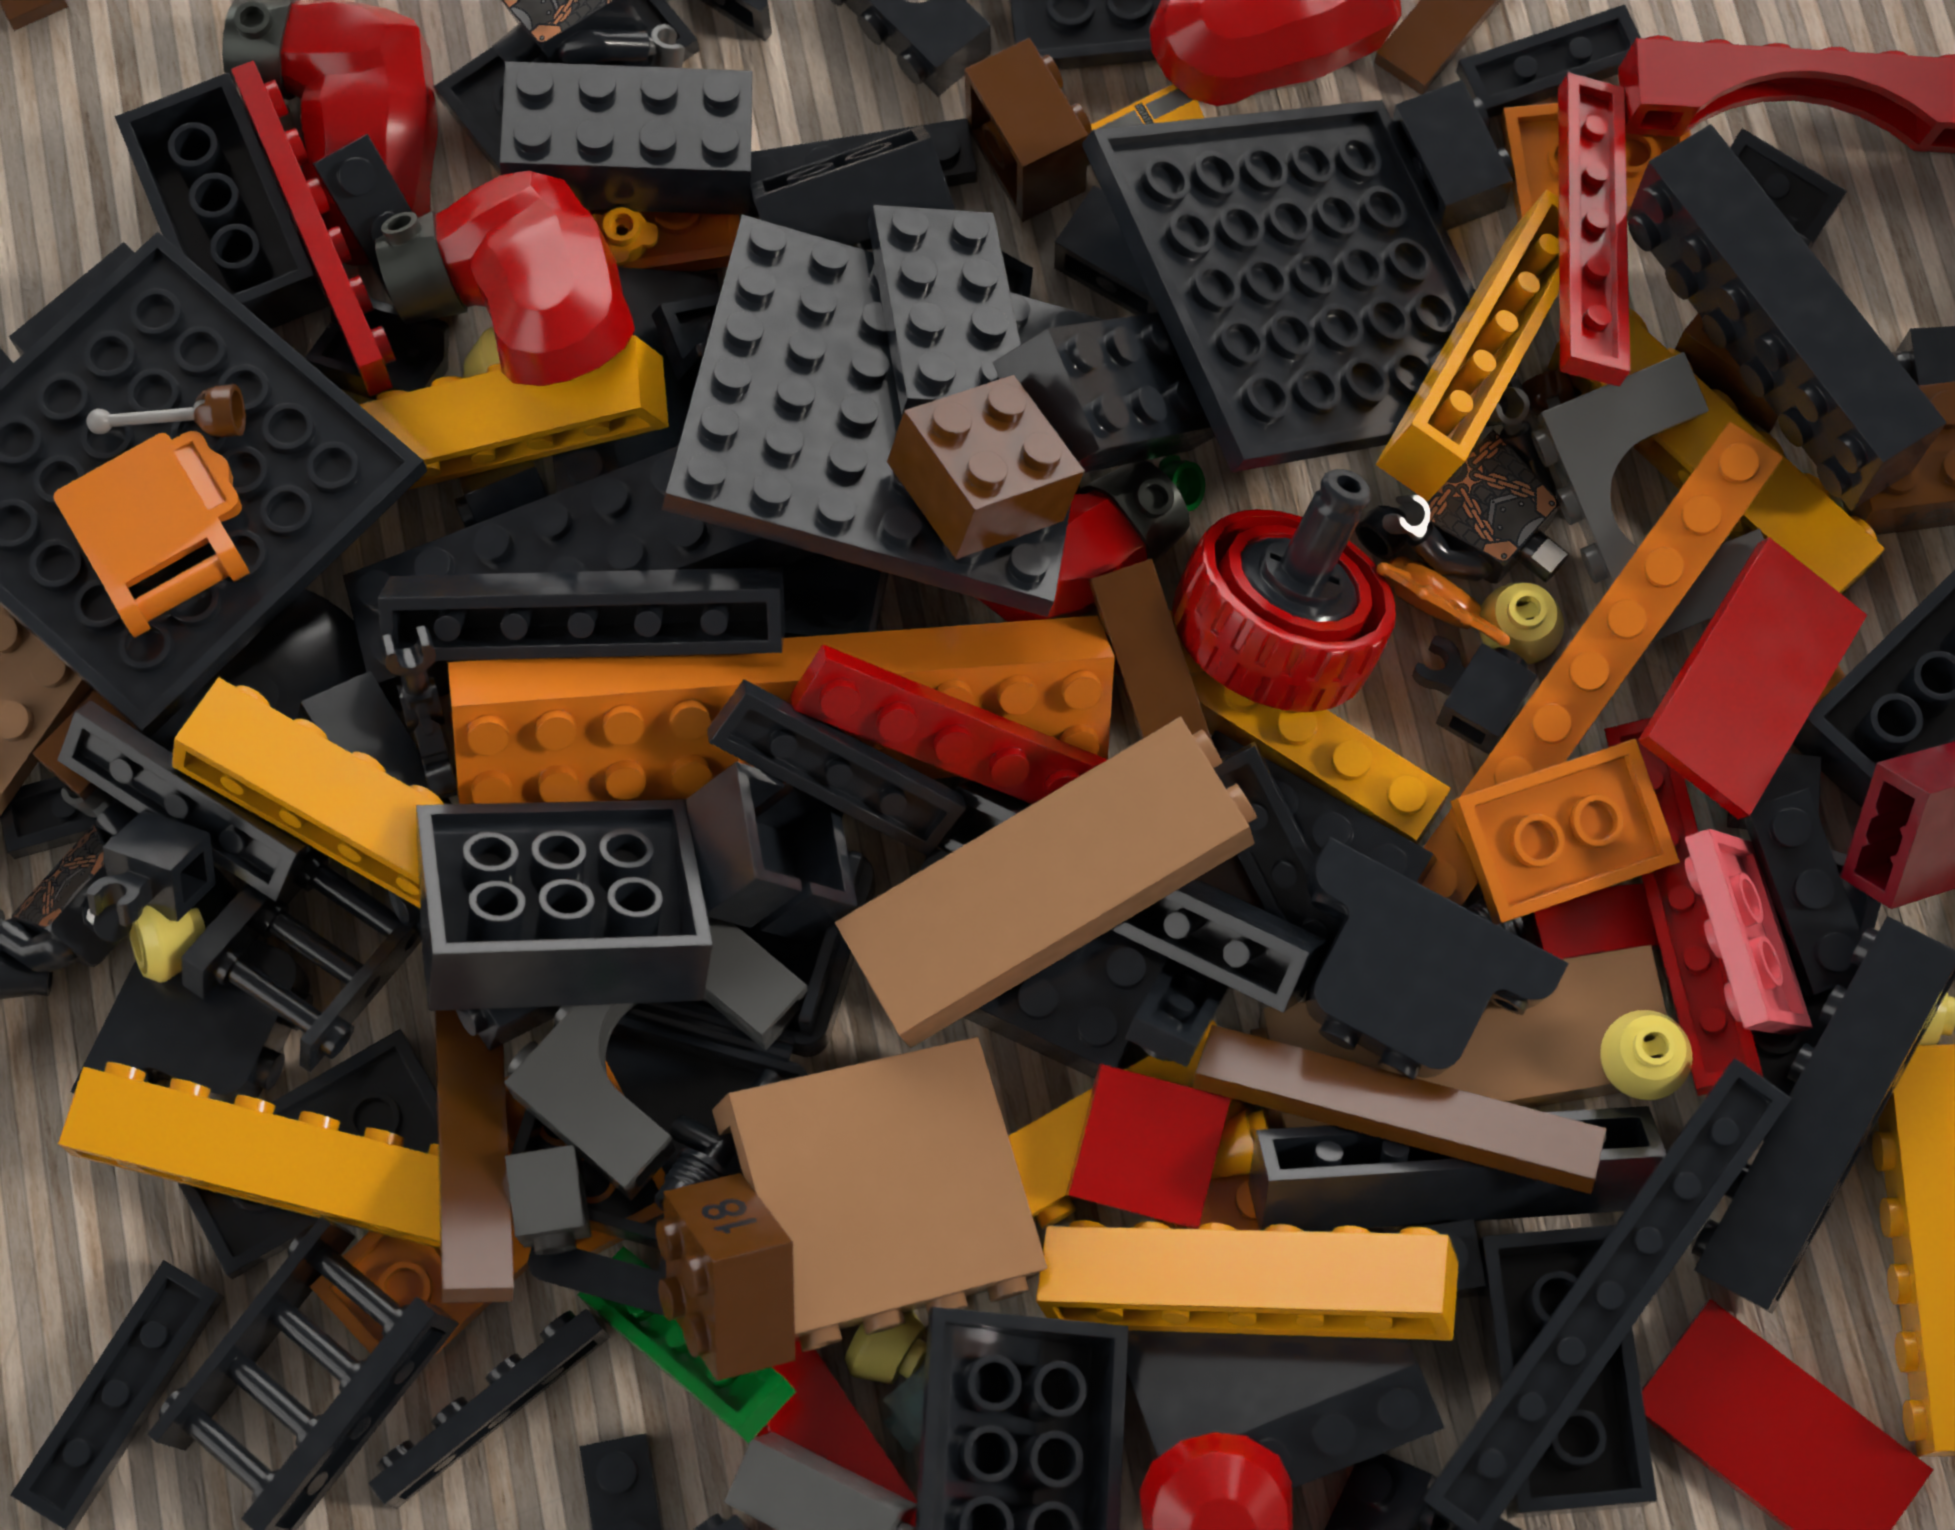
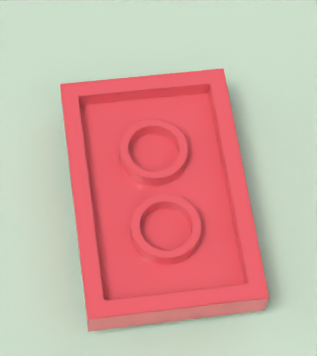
M1706 829L1685 837L1690 857L1685 859L1686 874L1694 891L1698 895H1703L1710 917L1704 923L1705 934L1713 953L1718 958L1723 959L1730 981L1724 985V994L1733 1017L1738 1022L1742 1021L1744 1029L1786 1036L1813 1028L1777 913L1752 842L1713 829Z

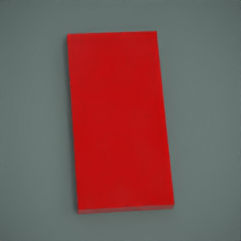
M1770 537L1766 538L1754 548L1638 739V742L1738 820L1750 816L1862 626L1867 614Z
M1712 1299L1705 1302L1642 1388L1645 1417L1648 1423L1786 1530H1892L1934 1471V1469Z

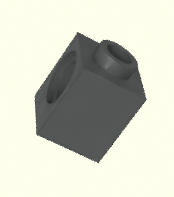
M574 1145L505 1156L514 1233L516 1239L524 1248L534 1246L535 1254L537 1255L559 1254L574 1250L576 1248L575 1240L592 1237L582 1157Z

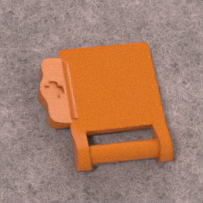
M197 431L185 432L173 440L166 433H159L61 487L54 493L53 497L105 587L120 617L135 638L151 629L148 622L229 576L235 582L250 573L221 522L237 516L242 510V504L233 487L231 469L227 460L222 455L211 450L202 434ZM208 543L212 545L216 554L140 597L133 598L128 588Z

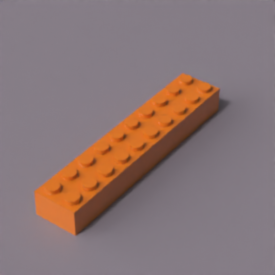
M1097 615L784 638L782 653L493 659L448 662L459 804L687 799L735 762L755 767L710 744L707 732L710 724L743 679L792 704L790 695L822 644L1108 759L1115 657ZM835 727L932 779L962 777Z

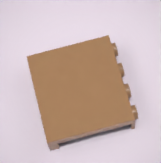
M979 1037L732 1092L712 1109L719 1136L732 1132L744 1178L793 1241L795 1341H800L802 1351L814 1350L842 1340L840 1330L863 1324L866 1335L898 1327L906 1323L903 1313L926 1307L928 1315L929 1308L964 1309L968 1307L965 1298L967 1296L988 1292L990 1302H996L1029 1291L1027 1280L1047 1269Z

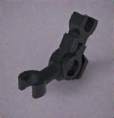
M425 626L416 627L418 641L414 646L407 649L396 648L391 635H383L380 645L386 668L391 673L401 677V684L396 685L408 733L415 734L428 789L440 799L457 796V787L440 727L445 725L443 711L434 678L428 677L427 669L434 663L436 658L430 632Z

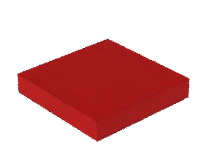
M1099 1064L1066 1195L1198 1229L1231 1098Z

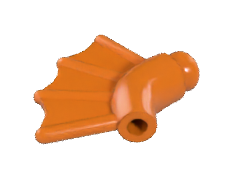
M1399 556L1392 559L1389 564L1381 562L1377 565L1376 572L1380 576L1385 577L1389 586L1394 587L1395 594L1408 604L1452 626L1466 630L1474 627L1501 646L1509 645L1510 637L1480 616L1481 605L1472 596L1421 561L1412 562L1406 556Z

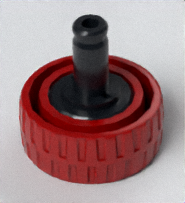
M1335 469L1325 473L1320 482L1321 489L1314 494L1303 517L1276 510L1253 509L1235 512L1219 519L1205 531L1183 571L1172 603L1174 625L1182 644L1194 661L1212 678L1231 691L1251 701L1275 709L1294 712H1318L1342 705L1345 701L1353 698L1364 685L1377 665L1394 629L1396 620L1395 601L1385 577L1380 576L1376 572L1377 566L1373 561L1349 541L1362 517V509L1367 507L1372 498L1367 482L1361 476L1349 470Z

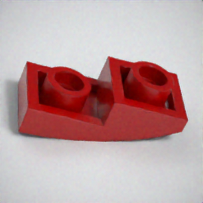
M1644 884L1606 887L1529 914L1537 947L1560 959L1651 945L1652 950L1660 949Z

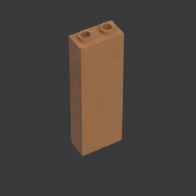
M1181 717L1175 719L835 922L897 1033L910 1048L1255 844L1248 823L1256 819L1257 816L1240 787L1234 784L1226 789L1216 774L1214 768L1223 762L1203 729L1192 735Z
M1651 945L1562 959L1569 964L1556 990L1536 1006L1526 1009L1524 1015L1512 1013L1489 1001L1460 1059L1438 1076L1431 1078L1417 1076L1416 1078L1527 1108L1622 1093L1612 1085L1605 1075L1600 1058L1601 1043L1611 1024L1629 1012L1650 1010L1667 1016ZM1305 1001L1296 1003L1284 1013L1273 1007L1263 1008L1258 1022L1259 1028L1250 1030V1035L1382 1069L1378 1065L1381 1057L1358 1044L1355 1050H1348L1321 1036L1318 1032L1321 1024L1317 1023L1310 1016ZM1658 1055L1652 1058H1661V1056ZM1263 1107L1268 1112L1270 1129L1330 1125Z

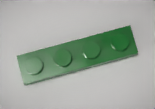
M625 1246L612 1257L613 1259L651 1269ZM583 1292L577 1294L594 1313L747 1443L759 1433L796 1392L788 1381L772 1367L717 1381L700 1356L693 1357L690 1354L683 1330L676 1319L668 1320L666 1316Z

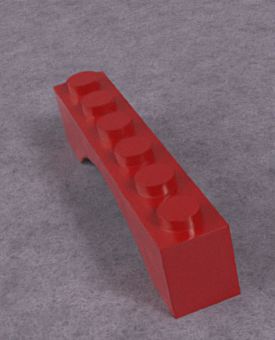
M1656 35L1647 38H1636L1618 68L1619 86L1624 88L1625 134L1682 137L1701 122L1733 108L1760 102L1797 101L1829 106L1859 116L1891 133L1913 151L1955 154V54H1946L1939 57L1911 56L1898 50L1882 53L1850 52L1843 47H1828L1821 50L1791 48L1784 43H1770L1763 46L1738 45L1724 39H1713L1705 42L1676 41L1668 36Z

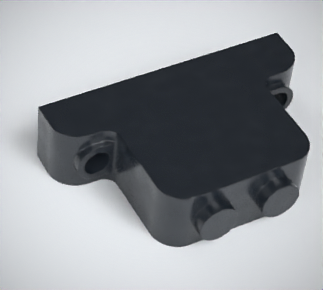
M1332 837L1328 839L1321 849L1308 874L1307 889L1312 898L1311 904L1321 912L1339 921V930L1307 990L1305 1002L1308 1013L1317 1023L1321 1024L1318 1032L1328 1041L1352 1051L1355 1050L1358 1044L1381 1057L1378 1065L1382 1069L1402 1074L1412 1080L1417 1076L1423 1078L1438 1076L1460 1059L1489 1001L1507 1011L1524 1015L1526 1009L1536 1006L1556 990L1569 964Z
M215 866L216 885L191 908L199 909L205 929L238 894L235 887ZM254 938L245 950L248 953L246 961L312 1005L313 995L309 994V978L300 965L286 951ZM135 960L83 1067L104 1072L107 1062L119 1063L145 1072L144 1082L156 1085L160 1080L182 1079L211 1089L209 1098L234 1104L236 1095L258 1098L263 1089L270 1090L275 1085L285 1062V1055L281 1051L291 1030L298 1031L299 1029L231 982L225 986L218 983L206 998L202 999L182 985V971L168 981L158 983L145 978ZM82 1069L70 1091L73 1094L75 1093Z

